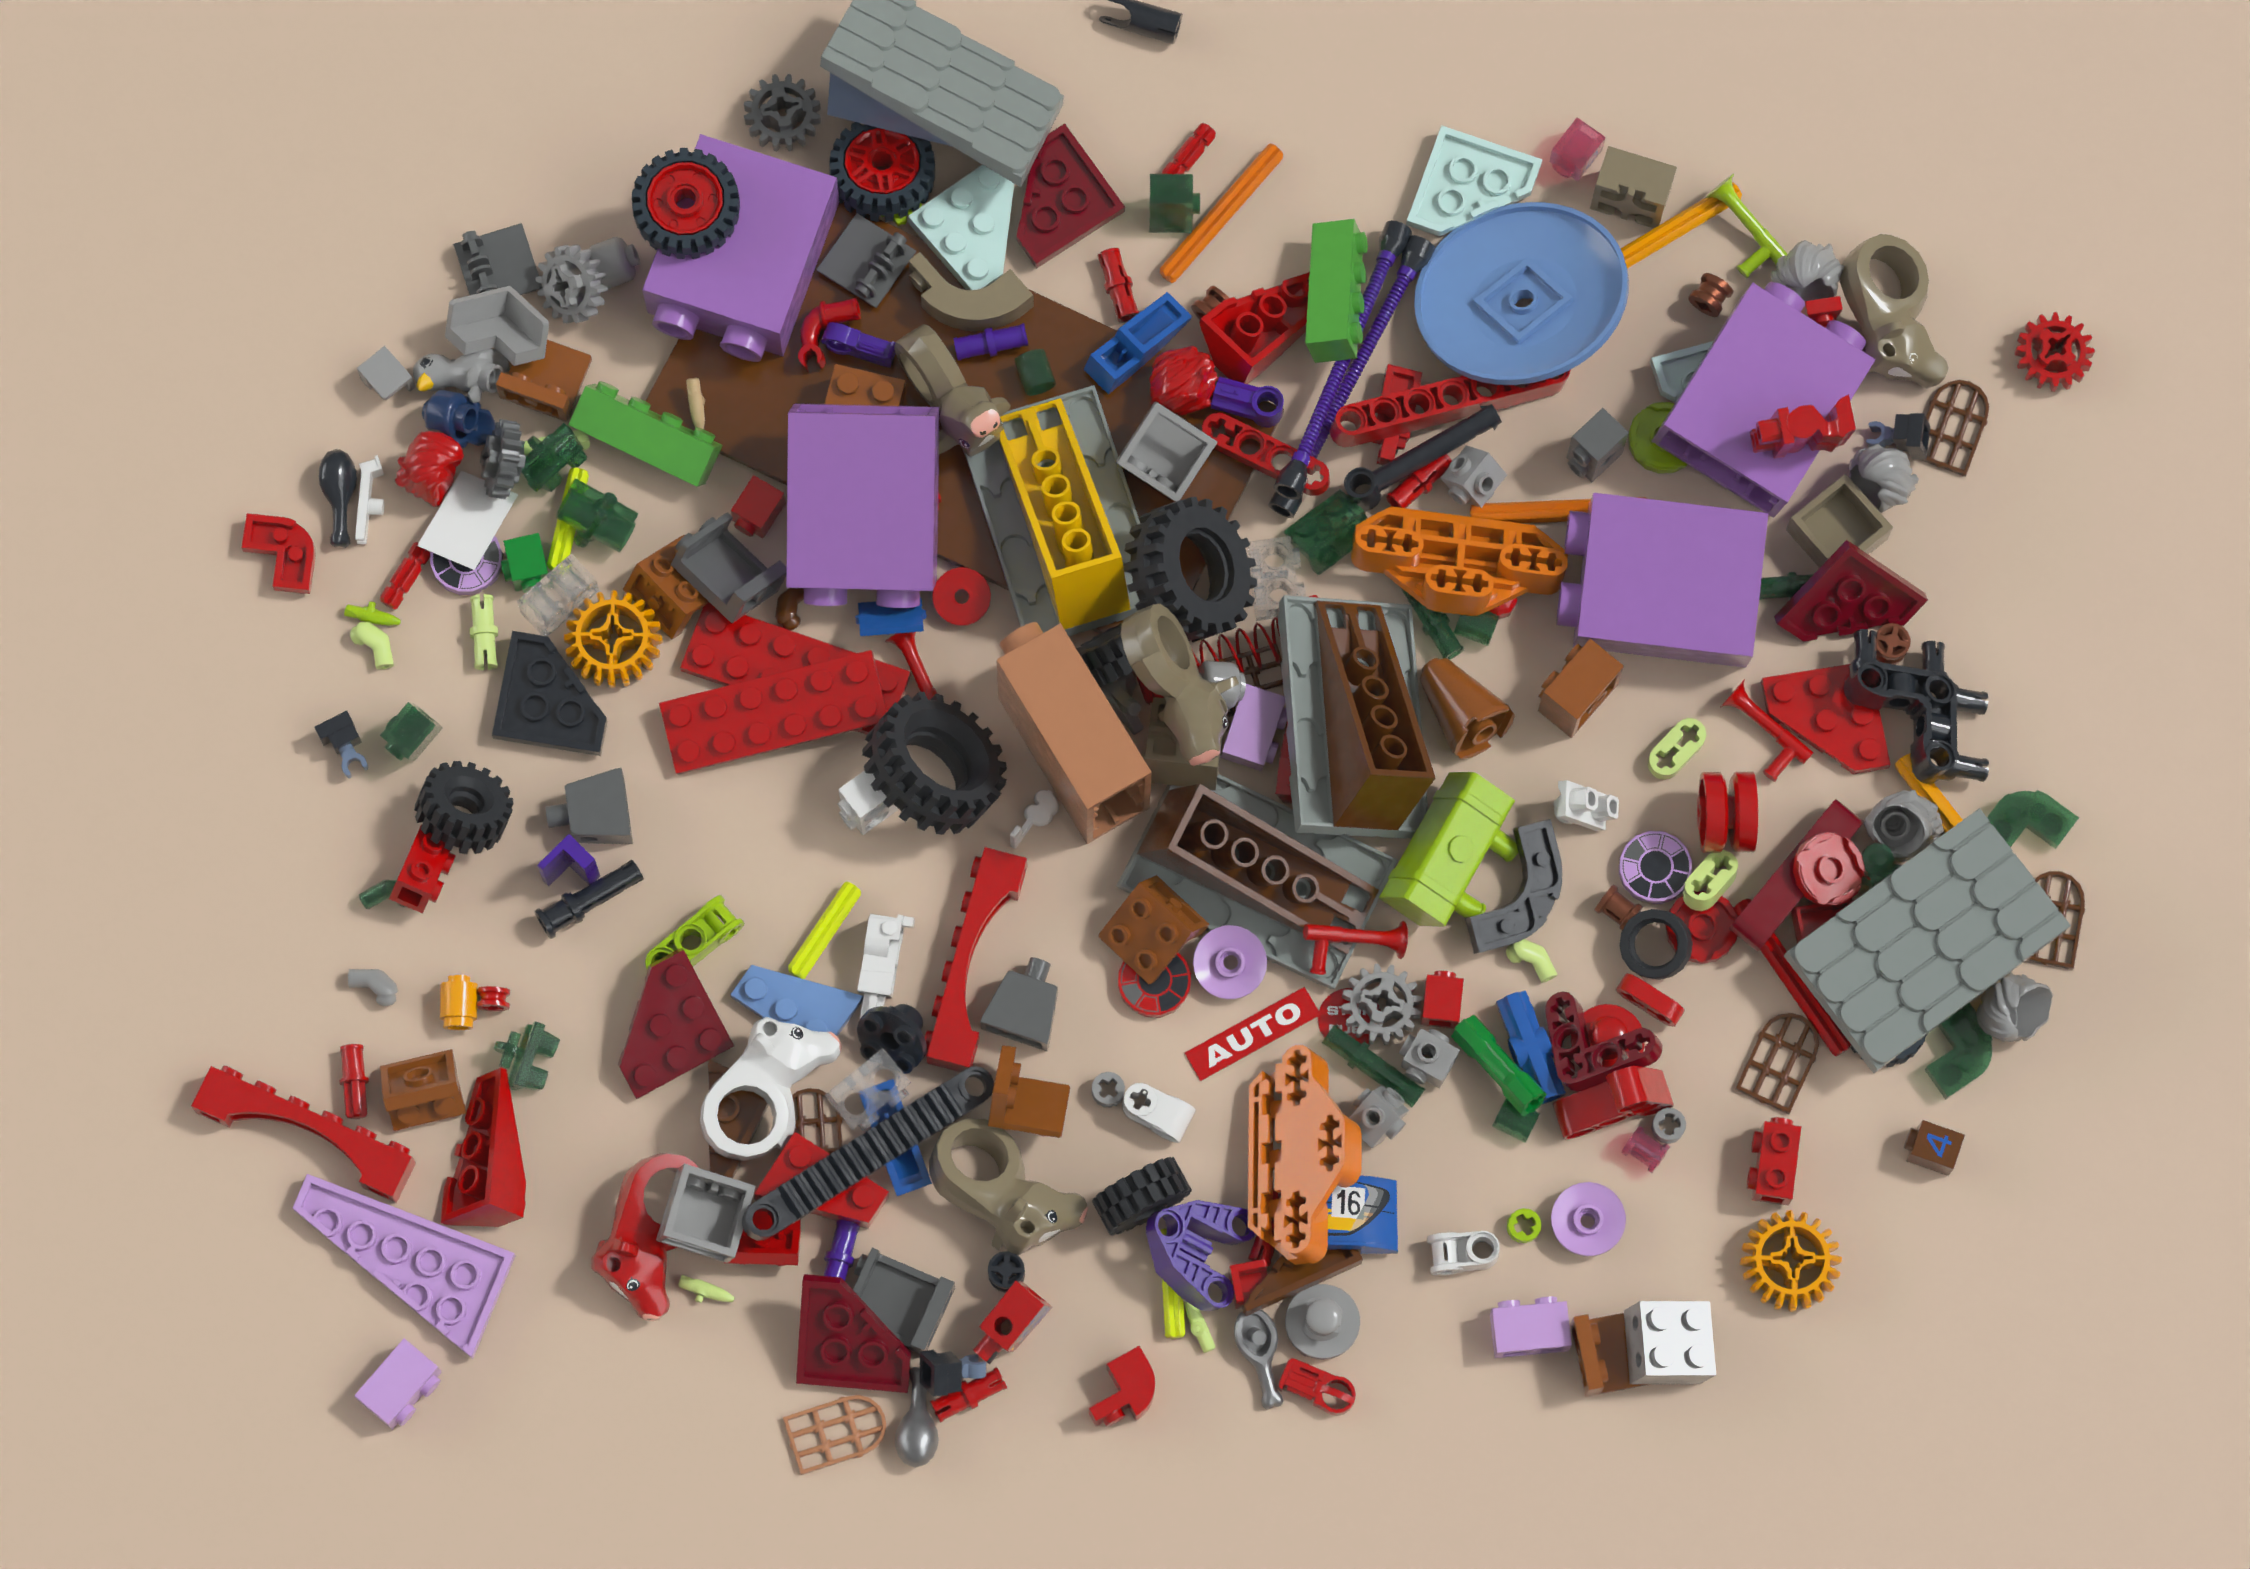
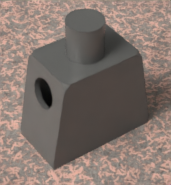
M616 768L565 785L567 803L546 806L548 827L570 825L571 836L578 843H633L622 768Z
M1030 957L1024 975L1008 971L981 1018V1029L1048 1051L1058 995V987L1045 982L1051 964L1042 959Z

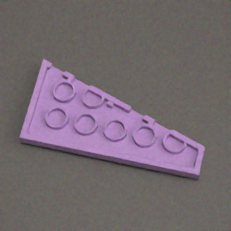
M307 1174L293 1206L294 1211L473 1359L516 1256L515 1253Z

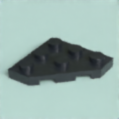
M512 631L492 731L493 739L601 756L608 722L607 717L599 706L596 705L584 685L565 662L548 636Z

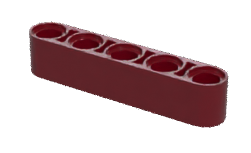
M1835 799L1738 916L1729 930L1758 952L1804 897L1796 885L1793 874L1794 857L1800 845L1808 838L1826 832L1837 833L1836 835L1850 840L1865 821Z

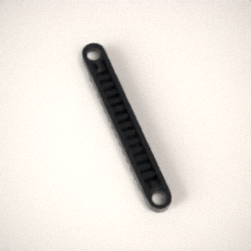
M970 1067L899 1112L880 1122L872 1129H869L861 1136L845 1144L826 1158L807 1168L799 1175L783 1183L754 1202L744 1212L742 1226L745 1233L750 1238L762 1241L775 1236L979 1107L993 1093L994 1080L992 1075L981 1067ZM975 1077L982 1082L984 1086L982 1095L973 1096L966 1091L965 1081L967 1078ZM754 1212H767L772 1219L771 1228L767 1230L756 1228L752 1221Z

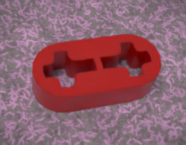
M1626 973L1616 988L1617 993L1624 999L1668 1026L1675 1027L1685 1012V1009L1678 1002L1632 974Z

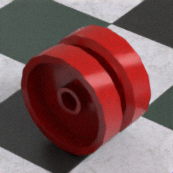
M1702 772L1700 774L1697 798V825L1702 853H1721L1726 846L1728 830L1730 844L1735 852H1754L1756 850L1758 837V793L1754 772H1735L1730 778L1728 795L1726 780L1721 772Z

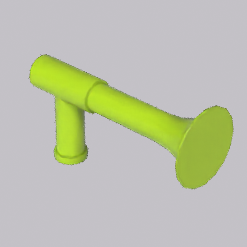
M1732 174L1705 198L1713 197L1725 203L1760 245V248L1737 266L1738 271L1745 278H1748L1769 257L1777 264L1778 259L1784 255L1786 256L1787 253L1739 199L1732 185V178L1734 176Z

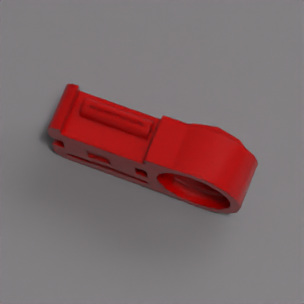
M1294 1358L1288 1360L1278 1385L1280 1392H1282L1283 1388H1287L1286 1390L1308 1400L1313 1399V1406L1335 1416L1344 1415L1350 1411L1356 1397L1354 1386L1345 1377L1335 1376ZM1334 1383L1342 1384L1350 1391L1351 1396L1327 1385ZM1322 1393L1337 1397L1349 1404L1342 1409L1330 1408L1324 1402Z

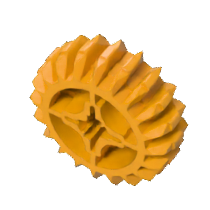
M612 590L610 593L611 599L605 600L603 593L598 592L596 594L597 603L593 604L588 598L583 600L586 611L574 608L573 614L579 621L567 620V629L572 632L564 634V642L570 644L565 649L567 657H575L571 662L574 670L583 668L581 672L583 679L586 680L595 673L594 684L597 686L602 684L604 678H608L609 687L615 688L616 679L621 678L624 686L628 687L630 685L629 675L633 674L636 679L641 680L643 674L640 668L643 667L651 671L654 666L649 658L660 657V650L654 646L663 643L662 636L655 634L661 630V625L659 621H652L655 617L653 609L644 610L645 601L643 599H639L632 604L633 597L631 593L627 592L623 599L619 600L617 591ZM607 615L603 626L587 632L588 628L596 620ZM624 615L634 620L640 626L643 633H634L633 629L622 627L619 616ZM613 626H615V630L619 638H617L615 644H613L612 653L608 640L611 639V634H613ZM584 645H592L593 649L604 651L607 657V664L593 659L584 649ZM640 646L631 658L619 663L623 652Z
M1787 1210L1784 1222H1782L1777 1212L1772 1213L1770 1216L1772 1226L1766 1220L1761 1219L1757 1223L1761 1233L1751 1229L1747 1236L1754 1243H1743L1741 1248L1745 1253L1752 1255L1742 1257L1740 1260V1265L1752 1267V1269L1742 1275L1743 1279L1751 1280L1755 1278L1757 1281L1750 1287L1751 1293H1756L1762 1288L1765 1293L1760 1301L1765 1304L1771 1296L1775 1297L1774 1308L1777 1310L1782 1307L1784 1300L1788 1301L1790 1312H1794L1797 1309V1300H1800L1804 1309H1809L1811 1307L1810 1296L1818 1303H1821L1824 1300L1821 1289L1826 1292H1832L1834 1289L1833 1283L1827 1278L1838 1279L1840 1276V1271L1830 1267L1842 1262L1841 1256L1830 1255L1831 1252L1838 1249L1839 1243L1837 1241L1826 1243L1825 1240L1829 1238L1832 1231L1828 1228L1820 1234L1817 1229L1821 1224V1220L1816 1218L1810 1226L1806 1224L1808 1214L1805 1212L1801 1213L1798 1221H1794L1793 1211ZM1784 1233L1781 1251L1771 1252L1770 1255H1761L1763 1245L1768 1239ZM1796 1234L1808 1239L1816 1248L1818 1255H1815V1252L1803 1250L1799 1245ZM1789 1249L1792 1258L1802 1262L1801 1264H1796L1793 1272L1789 1262L1780 1260V1258L1785 1259ZM1812 1266H1820L1817 1280L1807 1287L1798 1289L1800 1271L1811 1269ZM1763 1267H1767V1270L1779 1272L1783 1277L1786 1288L1774 1283L1767 1276Z

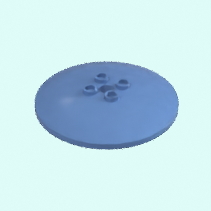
M1545 202L1505 205L1454 229L1435 247L1428 264L1422 268L1417 281L1414 299L1415 316L1420 333L1431 352L1448 368L1460 375L1480 382L1497 385H1519L1539 382L1565 373L1591 357L1610 338L1618 326L1627 304L1629 293L1628 270L1623 253L1611 233L1594 218L1571 207ZM1520 299H1533L1532 303L1526 307L1515 306Z

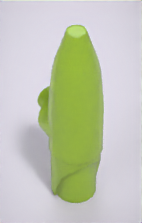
M369 601L368 607L348 604L345 608L344 616L356 618L363 622L387 626L400 625L401 623L399 618L375 609V602Z

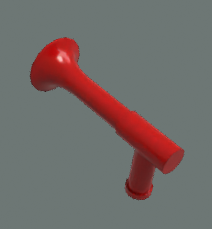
M916 632L897 633L886 639L885 643L896 645L904 655L920 692H925L928 700L935 694H938L936 689L933 688L918 654L915 642Z
M1744 679L1720 708L1732 706L1741 710L1775 738L1776 742L1784 748L1768 768L1763 770L1767 778L1776 782L1777 777L1794 757L1804 764L1814 752L1791 732L1780 726L1749 698L1744 688Z
M1401 921L1397 928L1388 931L1305 924L1303 929L1304 940L1315 941L1312 966L1309 972L1318 975L1326 974L1325 967L1329 942L1386 946L1396 952L1398 959H1402L1408 945V927L1406 922Z

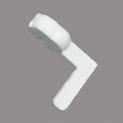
M1050 790L1038 791L1034 796L1035 804L1028 805L1025 808L1024 816L1027 821L1022 828L1016 825L1010 834V846L1016 849L1033 824L1036 826L1048 825L1053 816L1058 812V799Z

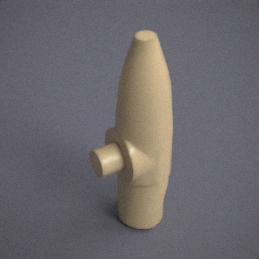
M689 378L686 380L692 421L695 427L704 429L705 399L701 394L699 378Z

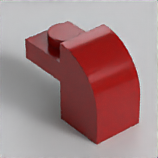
M1137 1346L1107 1363L1106 1370L1116 1385L1118 1392L1089 1408V1415L1095 1426L1103 1422L1106 1427L1117 1423L1126 1416L1124 1411L1128 1408L1136 1421L1149 1410L1155 1394V1375L1141 1347Z

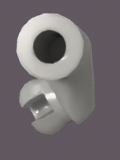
M349 969V988H370L377 994L376 1001L382 1006H390L396 1002L395 993L398 992L397 985L384 971L379 969Z

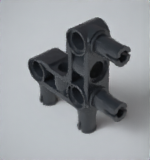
M1868 629L1855 631L1854 660L1849 666V677L1844 682L1843 687L1846 698L1858 706L1880 710L1882 707L1903 710L1907 715H1910L1914 725V742L1910 745L1911 767L1913 774L1919 781L1933 784L1938 780L1950 781L1955 777L1984 782L1989 773V768H1986L1989 765L1988 759L1959 755L1957 751V710L1984 715L1988 708V701H1985L1988 699V693L1959 688L1949 678L1947 672L1944 671L1945 644L1943 642H1938L1937 648L1936 641L1922 643V669L1879 662L1877 660V632L1871 630L1868 637Z

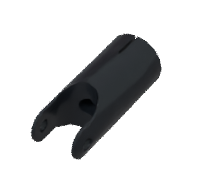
M1108 0L1123 5L1129 10L1131 19L1119 20L1108 16L1099 17L1102 23L1174 44L1180 30L1183 14L1138 0Z

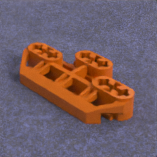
M1391 506L1356 525L1351 561L1359 570L1385 574L1429 610L1478 616L1527 592L1543 595H1552L1558 592L1568 566V554H1564L1565 550L1535 525Z
M1295 1045L1284 1053L1282 1063L1275 1064V1072L1271 1076L1261 1071L1249 1085L1248 1228L1262 1240L1273 1246L1293 1264H1314L1325 1256L1328 1248L1327 1200L1336 1186L1350 1187L1358 1181L1361 1175L1362 1133L1359 1125L1345 1116L1329 1096V1069L1325 1059L1304 1045ZM1274 1087L1276 1093L1282 1094V1100L1274 1101ZM1273 1121H1275V1142L1281 1143V1149L1273 1150ZM1273 1170H1275L1274 1191L1277 1193L1281 1192V1198L1273 1199ZM1273 1220H1274V1237H1273V1229H1272V1223H1271V1221H1273Z

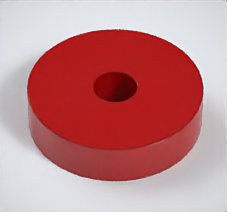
M964 567L954 568L945 572L937 580L933 589V603L937 613L945 621L958 626L971 625L979 621L987 613L991 603V591L985 578L977 571ZM966 590L968 592L969 599L966 603L960 604L955 600L957 591Z

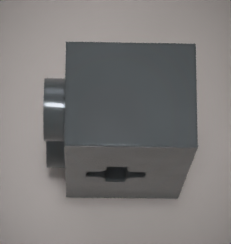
M1602 408L1572 436L1566 457L1569 460V467L1577 476L1581 478L1585 476L1592 483L1622 455L1629 432Z

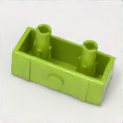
M1475 772L1448 773L1440 789L1435 792L1432 798L1433 802L1396 868L1388 876L1389 880L1379 896L1382 901L1419 926L1445 927L1454 911L1464 918L1485 913L1486 905L1467 894L1465 890L1486 852L1490 849L1506 862H1510L1518 854L1516 841L1500 830L1515 800Z

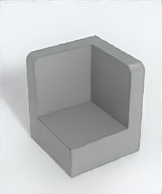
M385 346L357 367L359 376L369 389L373 388L383 400H388L404 386L409 391L415 388L412 376Z

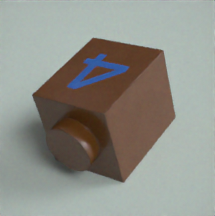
M1922 1120L1917 1129L1910 1128L1904 1149L1909 1150L1906 1161L1949 1176L1955 1167L1965 1135Z

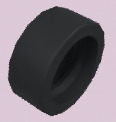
M1657 909L1639 912L1629 919L1621 931L1619 943L1622 959L1630 970L1641 977L1657 980L1673 977L1683 970L1691 957L1693 946L1690 930L1684 921L1671 912ZM1655 922L1663 923L1670 927L1675 933L1678 943L1672 960L1660 966H1651L1644 963L1638 957L1635 950V939L1640 929L1647 924Z

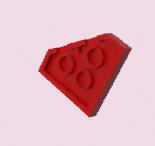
M1850 664L1762 678L1761 686L1767 714L1778 724L1782 723L1799 735L1800 739L1822 754L1824 752L1841 763V767L1852 774L1889 769L1891 764L1880 711L1855 705L1844 694L1843 687L1844 682L1849 677Z

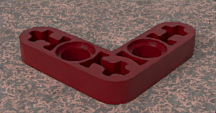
M1562 991L1552 995L1546 1003L1545 1014L1557 1075L1571 1091H1582L1606 1082L1608 1074L1630 1066L1647 1067L1655 1063L1661 1056L1662 1043L1660 1039L1646 1028L1630 1031L1590 1047L1583 1008L1577 999L1569 992ZM1568 1005V1007L1565 1008L1566 1019L1569 1021L1568 1023H1566V1021L1559 1015L1563 1012V1006ZM1578 1034V1040L1573 1047L1569 1049L1562 1048V1043L1567 1036ZM1647 1041L1648 1044L1645 1045V1051L1640 1053L1639 1051L1643 1047L1642 1043ZM1612 1052L1618 1053L1617 1061L1612 1066L1602 1067V1061L1607 1054ZM1570 1060H1574L1575 1063L1581 1068L1577 1071L1576 1078L1571 1077L1575 1075L1576 1071L1574 1064Z

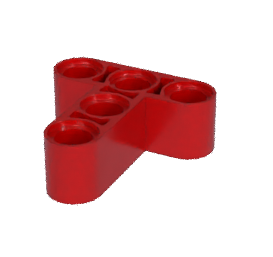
M1641 1066L1622 1068L1608 1074L1606 1082L1553 1102L1552 1105L1563 1139L1577 1138L1636 1115L1649 1116L1657 1114L1662 1109L1672 1108L1674 1103L1663 1071Z

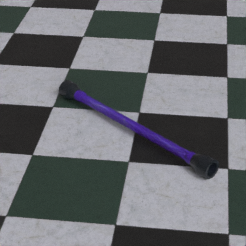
M1387 221L1379 237L1377 264L1363 294L1364 313L1359 314L1362 332L1389 268L1393 266L1395 259L1402 253L1412 235L1411 229L1401 222ZM1350 359L1334 362L1297 451L1294 452L1291 461L1280 470L1274 489L1285 498L1293 500L1301 498L1307 483V467L1310 462L1311 452L1350 363Z
M1417 235L1410 236L1406 247L1402 251L1401 266L1397 272V278L1391 290H1389V294H1387V298H1385L1379 313H1377V317H1375V321L1372 323L1373 325H1371L1366 337L1362 341L1357 352V358L1352 360V364H1350L1344 379H1342V383L1310 456L1317 459L1328 435H1330V428L1336 413L1341 407L1345 406L1357 380H1359L1367 361H1369V357H1371V353H1373V349L1378 344L1402 295H1404L1406 287L1414 280L1416 274L1428 264L1432 257L1435 246L1428 240ZM1275 491L1268 505L1278 514L1294 518L1302 503L1303 493L1301 498L1293 500L1285 498Z

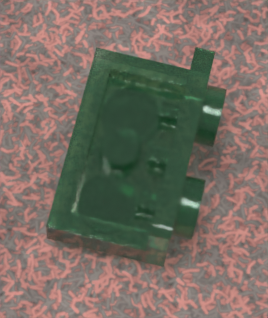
M1339 489L1283 532L1287 540L1308 559L1312 570L1317 575H1320L1352 551L1355 527L1368 518L1365 511Z

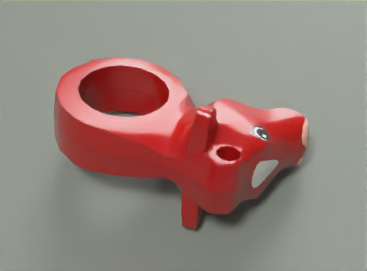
M656 1154L641 1159L628 1170L620 1188L611 1235L608 1239L598 1243L596 1253L591 1258V1269L603 1277L610 1288L626 1299L635 1309L637 1315L646 1321H657L669 1310L670 1301L665 1290L667 1251L678 1247L656 1241L661 1224L655 1222L646 1211L644 1189L649 1179L660 1170L669 1169L676 1173L677 1169L683 1164L699 1168L692 1160L683 1155Z

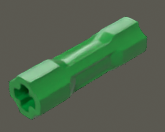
M1472 1015L1467 1019H1463L1454 1028L1455 1030L1451 1035L1454 1041L1501 1087L1503 1095L1522 1116L1534 1112L1543 1104L1544 1098L1547 1095L1545 1091L1528 1073L1522 1071L1496 1043L1495 1036L1477 1016Z

